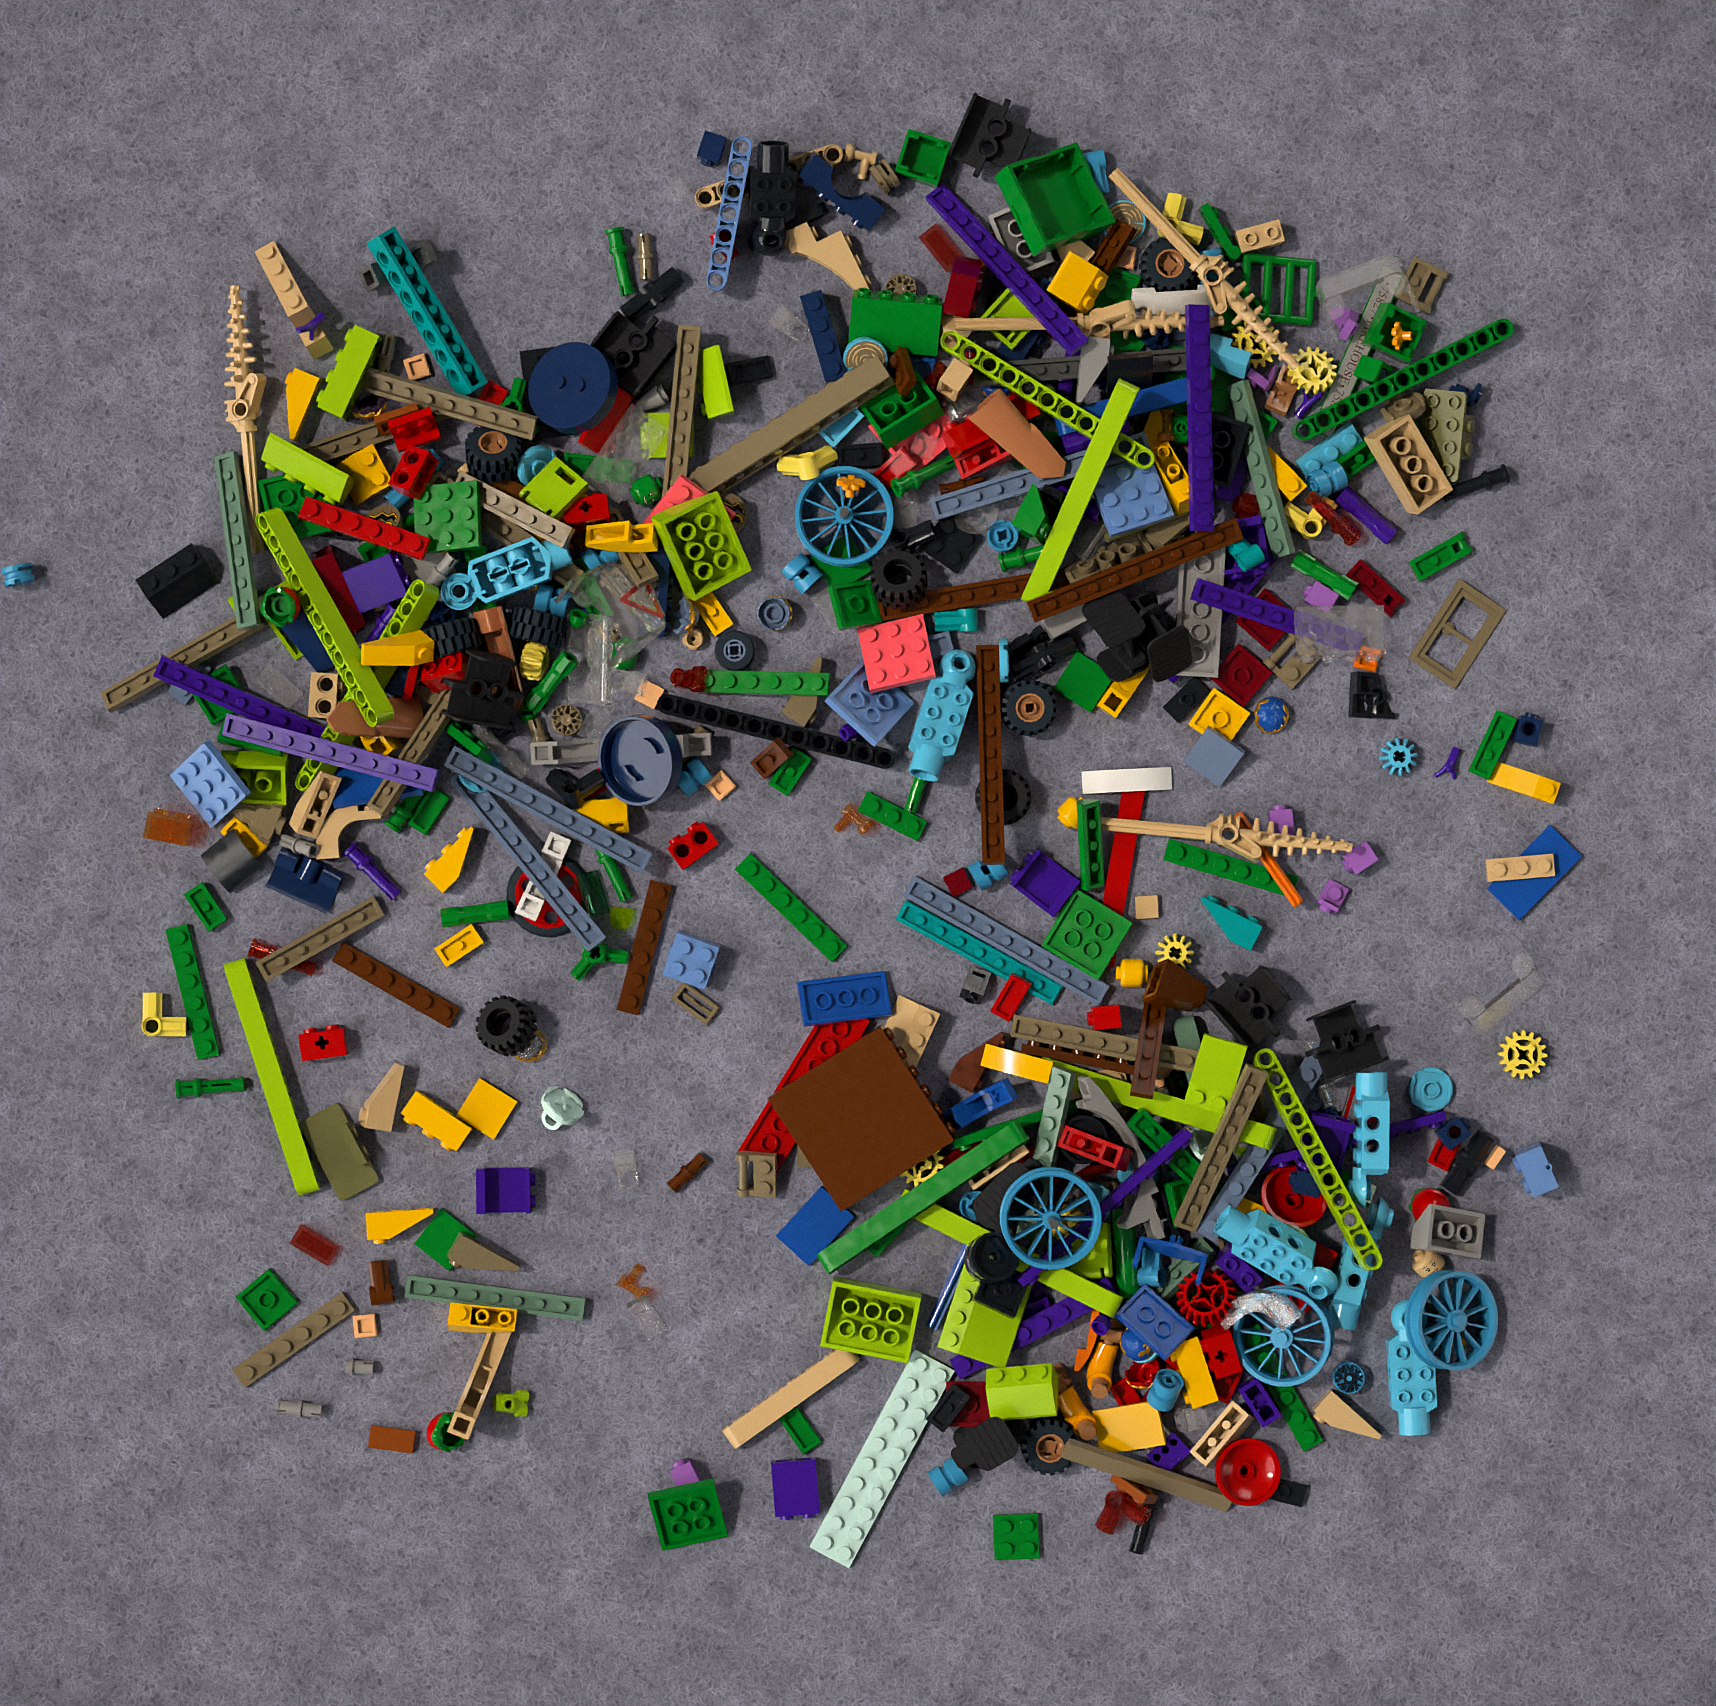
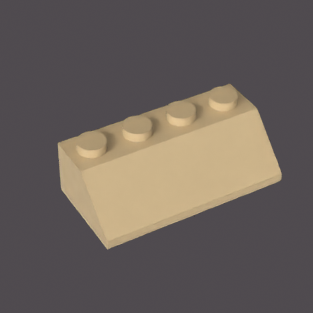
M1410 414L1381 425L1364 437L1365 442L1407 513L1418 515L1453 490Z
M899 995L885 1028L889 1027L895 1036L893 1041L897 1047L901 1046L906 1052L907 1058L905 1059L910 1066L914 1065L916 1068L940 1013Z

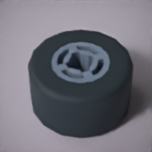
M733 630L719 637L715 644L714 652L716 660L722 667L730 671H739L751 664L754 659L755 648L748 635L741 631Z

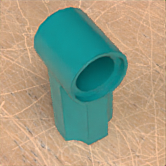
M1245 539L1226 546L1227 552L1236 559L1239 567L1244 572L1265 561L1260 547L1257 544H1249Z
M978 608L958 609V611L934 612L935 632L979 631Z

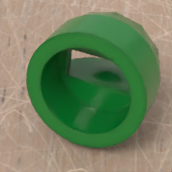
M573 609L570 611L569 623L574 628L583 627L587 622L588 614L583 610Z
M523 705L519 711L521 720L525 722L535 720L537 716L535 711H533V715L522 716V711H532L526 705Z

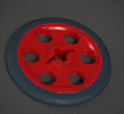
M565 856L557 877L559 880L565 875L572 877L573 885L567 888V890L587 913L591 902L589 880L583 869L575 861ZM517 866L509 879L506 896L508 908L514 920L524 930L540 937H556L570 932L571 930L558 914L555 923L549 924L545 921V914L548 911H554L547 901L536 922L515 913L520 899L525 892L522 889V883L524 880L529 879L520 867Z

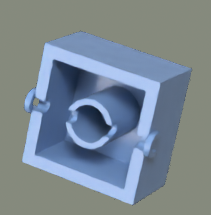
M678 930L673 946L670 947L668 952L669 957L662 975L705 990L711 972L716 968L717 962L715 961L721 945Z
M1539 1141L1514 1151L1516 1157L1512 1158L1518 1173L1523 1172L1525 1176L1521 1181L1527 1194L1532 1193L1533 1197H1536L1559 1187L1552 1172L1553 1167L1549 1159L1546 1158Z

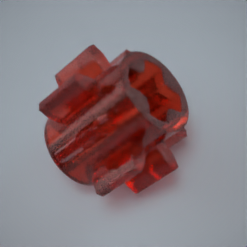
M1242 493L1241 496L1235 497L1232 511L1237 513L1236 518L1243 519L1257 516L1259 504L1258 501H1255L1256 495Z

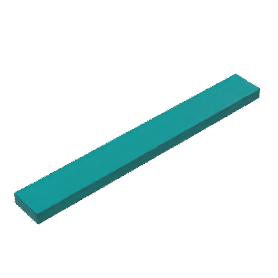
M905 900L895 920L1005 980H1008L1012 972L1032 983L1027 992L1053 1005L1063 985Z

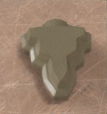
M240 803L232 810L240 821L249 825L251 832L258 835V840L267 845H270L275 834L281 836L287 822V818L282 817L285 805L257 804L255 806Z

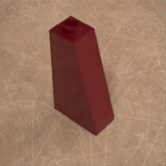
M330 544L311 553V562L350 632L356 634L364 629L363 626L367 625L363 613H359L342 575L343 569L332 545Z

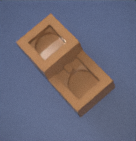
M1284 364L1264 406L1265 409L1282 417L1286 415L1298 383L1291 384L1293 376L1287 375L1289 368Z

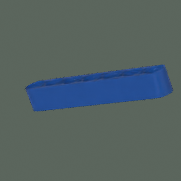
M1187 377L1139 390L1127 419L1187 402ZM1109 399L1084 405L1080 408L1101 419ZM1066 410L1060 412V414L1064 418H1070L1073 415V410ZM1054 418L1059 437L1077 432ZM1088 418L1080 421V427L1084 430H1088L1093 426L1092 421Z

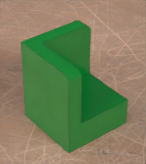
M1362 355L1353 375L1367 384H1372V382H1377L1382 370L1392 372L1393 368L1381 360Z

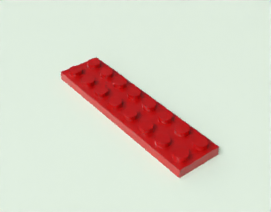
M863 1019L814 1026L774 1092L858 1040L870 1020ZM770 1101L767 1102L738 1151L777 1153L778 1172L796 1142Z

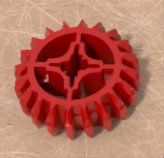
M1208 1266L1200 1285H1196L1197 1274L1194 1271L1190 1272L1192 1276L1190 1279L1184 1276L1183 1280L1186 1284H1179L1178 1287L1181 1291L1177 1292L1176 1296L1179 1298L1177 1305L1181 1307L1180 1312L1182 1315L1186 1314L1185 1318L1187 1321L1193 1319V1324L1196 1326L1201 1321L1203 1327H1206L1207 1322H1210L1212 1327H1214L1216 1324L1215 1320H1219L1220 1323L1224 1322L1222 1316L1230 1318L1231 1315L1228 1310H1235L1233 1303L1237 1302V1296L1234 1295L1237 1293L1236 1287H1232L1234 1284L1233 1280H1227L1228 1275L1226 1273L1221 1275V1271L1218 1268L1212 1272V1268ZM1204 1282H1214V1283H1217V1284H1219V1285L1216 1286V1285L1214 1284V1285H1212V1286H1206V1285H1204L1203 1283H1204ZM1197 1287V1295L1192 1297L1193 1300L1189 1302L1191 1292ZM1202 1290H1204V1292L1211 1297L1210 1300L1212 1304H1210V1302L1206 1300L1205 1297H1203L1204 1294ZM1224 1292V1299L1220 1306L1217 1307L1216 1301ZM1204 1307L1209 1308L1211 1311L1200 1312L1195 1309H1201Z

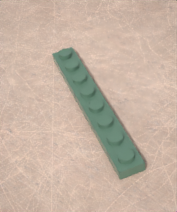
M1249 379L1242 380L1227 386L1235 419L1250 424L1243 449L1273 559H1278L1296 552Z
M231 451L214 456L237 629L245 630L260 626L261 620L239 457L237 452Z
M1060 1066L1052 1067L1033 1158L1042 1167L1056 1166L1060 1148L1058 1143L1064 1129L1076 1072ZM1043 1177L1040 1181L1043 1184L1044 1191L1040 1198L1044 1205H1047L1049 1177ZM1039 1199L1033 1204L1039 1210L1043 1207ZM1029 1209L1023 1216H1038V1213ZM1019 1220L1016 1234L1039 1222V1220ZM1042 1226L1024 1235L1021 1239L1033 1243Z
M409 1274L407 1275L405 1298L517 1309L518 1313L583 1321L586 1298Z

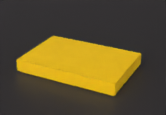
M1148 1401L1092 1411V1415L1097 1423L1096 1435L1099 1448L1118 1453L1167 1444L1161 1413L1154 1409Z

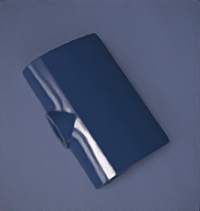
M300 605L301 609L297 619L280 628L318 673H321L335 665Z
M282 847L266 887L323 913H328L344 878V874L323 865L317 859L295 854L293 851Z

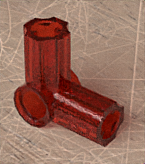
M1119 1490L1110 1491L1106 1495L1105 1506L1095 1525L1102 1532L1113 1535L1122 1516H1125L1139 1526H1143L1151 1516V1509L1146 1505H1140L1133 1501V1497L1128 1493L1126 1494ZM1118 1496H1120L1121 1498L1120 1505H1118L1117 1503Z

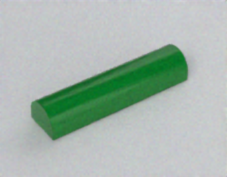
M1413 420L1414 423H1415V425H1416V427H1417L1418 430H1419V429H1420L1419 425L1417 424V422H1416L1415 420ZM1363 440L1336 459L1335 462H1338L1343 467L1347 480H1349L1376 459L1365 440Z
M1092 798L1081 799L1076 802L1081 889L1085 891L1104 886L1100 800Z
M1120 1207L1115 1210L1112 1209L1117 1294L1122 1296L1123 1299H1130L1139 1290L1137 1281L1138 1267H1132L1137 1249L1135 1226L1129 1229L1118 1228L1116 1221L1124 1207Z

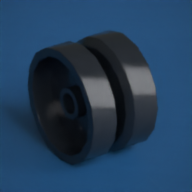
M1076 1114L1065 1120V1125L1108 1141L1105 1127L1097 1118L1089 1114ZM1060 1147L1061 1152L1072 1162L1077 1164L1095 1162L1092 1159Z
M994 1231L980 1235L969 1243L965 1250L964 1262L966 1270L972 1278L981 1283L991 1284L1011 1276L1018 1266L1019 1258L1010 1249L1003 1234Z

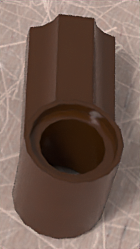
M388 1260L368 1262L371 1286H369L371 1305L394 1303L395 1297L394 1295L392 1296L393 1284L390 1282Z

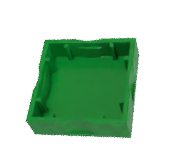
M1077 142L1052 150L1040 157H1030L1006 165L994 176L1033 257L1104 233L1116 222L1103 194L1094 182L1091 169Z

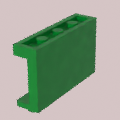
M868 288L853 290L848 343L855 338L866 336L880 341L885 347L886 352H895L900 346L907 348L908 354L937 356L943 298L934 294L918 296L912 292L897 294L890 290L876 292Z

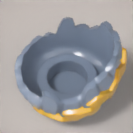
M770 596L760 602L757 607L756 616L764 629L781 631L790 624L792 609L786 599L780 596Z
M687 597L679 601L681 609L678 613H673L676 619L673 625V632L678 635L690 633L699 620L698 609L692 603V600Z

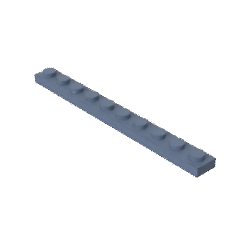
M1145 432L1129 436L1151 450ZM1121 442L1118 445V449L1121 453L1126 454L1131 451V445L1128 442ZM1087 450L1062 457L1066 462L1063 477L1039 479L1026 468L931 498L930 501L936 521L1028 493L1032 484L1041 489L1045 484L1051 486L1073 479ZM1111 453L1105 468L1126 461ZM1142 453L1138 456V458L1147 456L1148 454Z
M454 746L444 764V767L642 874L652 856V853L456 746Z
M458 774L451 777L449 781L588 953L605 941L606 936L490 793L473 792L462 784Z
M916 876L913 877L903 894L905 897L1098 1006L1109 988L1105 983L1094 979L1075 966Z
M1315 1041L1311 1049L1319 1047L1320 1043ZM1316 1054L1305 1057L1290 1080L1301 1104H1303L1322 1074ZM1281 1095V1103L1288 1106L1291 1102L1289 1095ZM1276 1106L1273 1107L1263 1123L1277 1128L1271 1149L1267 1150L1251 1144L1248 1146L1196 1232L1215 1243L1219 1236L1214 1233V1226L1220 1214L1229 1205L1235 1209L1237 1208L1287 1129ZM1292 1114L1291 1121L1293 1120L1296 1114Z

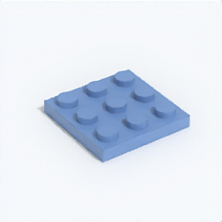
M1149 455L1138 458V462L1141 465H1148L1150 463ZM1128 462L1104 469L1093 495L1110 538L1174 517L1154 463L1147 470H1140Z
M864 660L857 665L825 700L836 713L874 747L914 704L898 687L871 693Z
M210 740L204 742L170 775L211 828L216 826L251 793Z

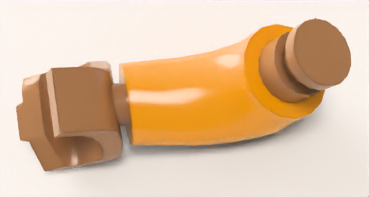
M1116 1317L1110 1320L1111 1328L1105 1335L1097 1334V1337L1102 1340H1098L1087 1369V1386L1091 1390L1092 1395L1099 1399L1104 1398L1111 1388L1113 1364L1119 1348L1118 1344H1120L1121 1335L1125 1330V1325Z
M1057 1363L1054 1365V1368L1059 1376V1410L1076 1435L1081 1436L1083 1440H1091L1096 1435V1420L1079 1398L1073 1385H1069L1072 1379L1061 1363Z

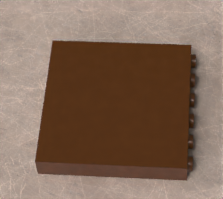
M883 1024L768 1097L773 1108L840 1211L845 1210L950 1144L956 1138L954 1126L950 1121L946 1123L942 1116L944 1112L938 1103L934 1104L930 1098L932 1095L930 1089L926 1084H921L917 1078L920 1076L914 1065L910 1066L905 1059L907 1058L906 1052L901 1046L897 1047L893 1041L895 1038L893 1032L889 1027L885 1028Z

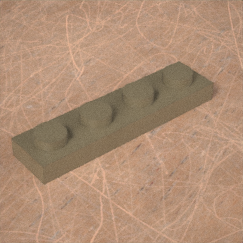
M617 507L610 510L612 522L625 521ZM616 552L638 589L658 580V574L644 552Z

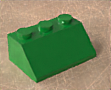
M917 370L914 372L917 382L907 396L899 395L896 384L860 406L887 450L944 415L937 398Z
M1032 484L1011 525L1022 536L1039 545H1044L1054 522L1041 491L1036 485Z

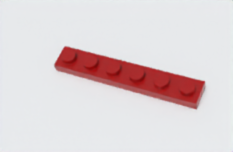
M307 496L298 515V518L421 561H424L431 543V539Z

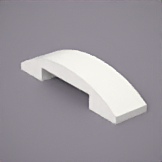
M1198 285L1197 290L1156 292L1154 287L1132 289L1131 301L1135 303V311L1141 312L1142 309H1145L1147 312V309L1150 308L1152 314H1156L1157 310H1160V312L1165 310L1166 315H1170L1171 312L1176 313L1177 311L1182 315L1185 314V305L1188 304L1209 305L1211 309L1203 285Z
M1171 767L1082 772L1083 794L1172 790Z
M550 831L543 847L541 858L557 876L571 840ZM529 881L515 913L536 922L546 899L531 881Z

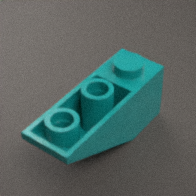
M1207 895L1206 898L1200 897V901L1227 939L1251 951L1262 929V926L1258 925L1259 920L1250 915H1247L1246 918L1238 915L1240 910L1230 905H1227L1226 908L1218 905L1220 900L1210 895Z

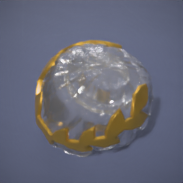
M534 1031L536 1037L534 1040L531 1039L530 1047H525L523 1053L517 1052L516 1059L522 1062H532L542 1057L547 1050V1041L541 1031Z

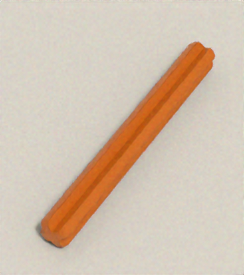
M1239 812L1233 816L1241 815V829L1252 830L1253 826L1244 813ZM1259 846L1262 850L1260 860L1293 907L1301 905L1303 903L1302 897L1266 846Z

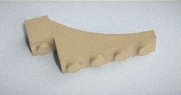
M807 222L789 230L790 240L788 248L792 256L797 254L823 265L843 279L853 290H858V288L869 289L872 287L867 274L863 276L859 269L862 267L858 255L853 256L850 247L853 245L847 234L843 235L840 230L816 242L815 239L819 238L814 226L809 227Z
M272 241L254 251L295 328L311 321L315 314L276 243ZM321 325L316 328L313 341L309 340V331L299 334L314 360L334 349Z
M492 1332L486 1334L447 1432L467 1440L470 1438L512 1332Z

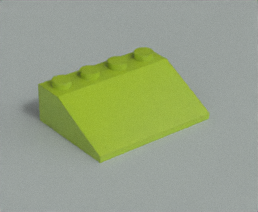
M718 491L669 507L651 517L684 595L695 601L752 570Z
M964 1263L937 1347L999 1368L1007 1367L1033 1284L1028 1285L1014 1319H1011L972 1301L979 1282L970 1276Z
M833 1276L820 1346L908 1363L921 1302V1293Z

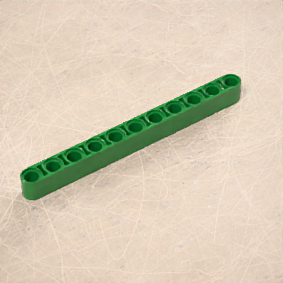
M1508 319L1496 320L1319 410L1292 426L1291 434L1293 438L1297 441L1311 439L1499 343L1512 335L1513 324ZM1499 323L1503 324L1506 328L1504 335H1500L1497 332V325ZM1479 333L1486 337L1485 345H1480L1477 342ZM1458 344H1463L1466 347L1464 356L1457 352ZM1439 354L1445 355L1447 359L1444 366L1437 362ZM1419 364H1423L1427 368V373L1424 376H1421L1417 371ZM1399 374L1406 376L1407 383L1405 386L1399 385L1397 381ZM1380 384L1387 387V394L1385 396L1379 395L1377 391ZM1360 394L1367 397V404L1365 406L1359 405L1357 401ZM1340 404L1347 407L1348 412L1345 417L1338 413ZM1321 414L1325 415L1328 419L1325 427L1320 426L1318 423V417ZM1300 425H1305L1308 429V434L1305 437L1300 436L1298 433Z
M1018 1120L1010 1123L816 1255L828 1275L835 1272L1029 1141L1030 1138Z

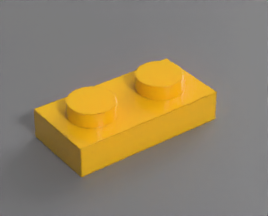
M712 592L695 601L692 600V603L696 606L715 637L734 625Z
M470 924L434 948L444 965L448 967L483 944L484 941L473 924Z

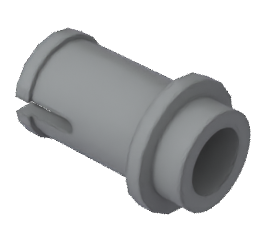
M353 1358L346 1360V1373H349L350 1376H353V1374L373 1375L374 1360L363 1361L354 1360Z

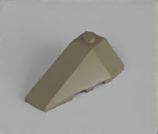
M1141 530L1114 540V543L1106 548L1104 546L1098 548V553L1091 557L1080 559L1064 569V573L1068 581L1072 583L1152 551V548ZM1155 574V575L1150 576V577H1148V578H1145V579H1143V580H1141V581H1144V580H1147V579H1150V578H1153V577H1156V576H1159V575H1158V574Z

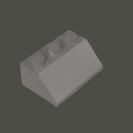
M1009 207L988 216L998 243L1027 274L1058 263L1054 250L1033 257Z
M1429 1204L1413 1225L1410 1249L1459 1258L1480 1259L1485 1214Z

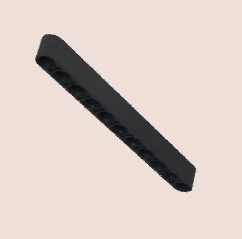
M664 694L657 701L658 709L666 715L770 741L776 739L770 735V729L772 726L778 725L783 730L779 738L785 745L881 769H888L895 762L894 753L886 748L874 747L870 744L854 740L845 742L838 736L671 694ZM665 698H670L674 702L673 708L669 711H665L661 707V702ZM688 703L693 704L696 708L692 716H686L683 713V707ZM708 709H714L717 712V718L712 722L705 719V712ZM731 714H735L739 718V723L735 727H730L726 723L727 717ZM751 720H758L760 722L761 728L758 732L754 733L748 729V724ZM793 732H803V742L794 743L791 738ZM818 736L826 739V745L822 749H817L813 745L814 739ZM838 742H845L848 745V750L845 754H838L835 751V745ZM861 747H866L870 752L869 757L865 760L857 757V750ZM886 752L891 755L890 764H880L878 757L881 753Z

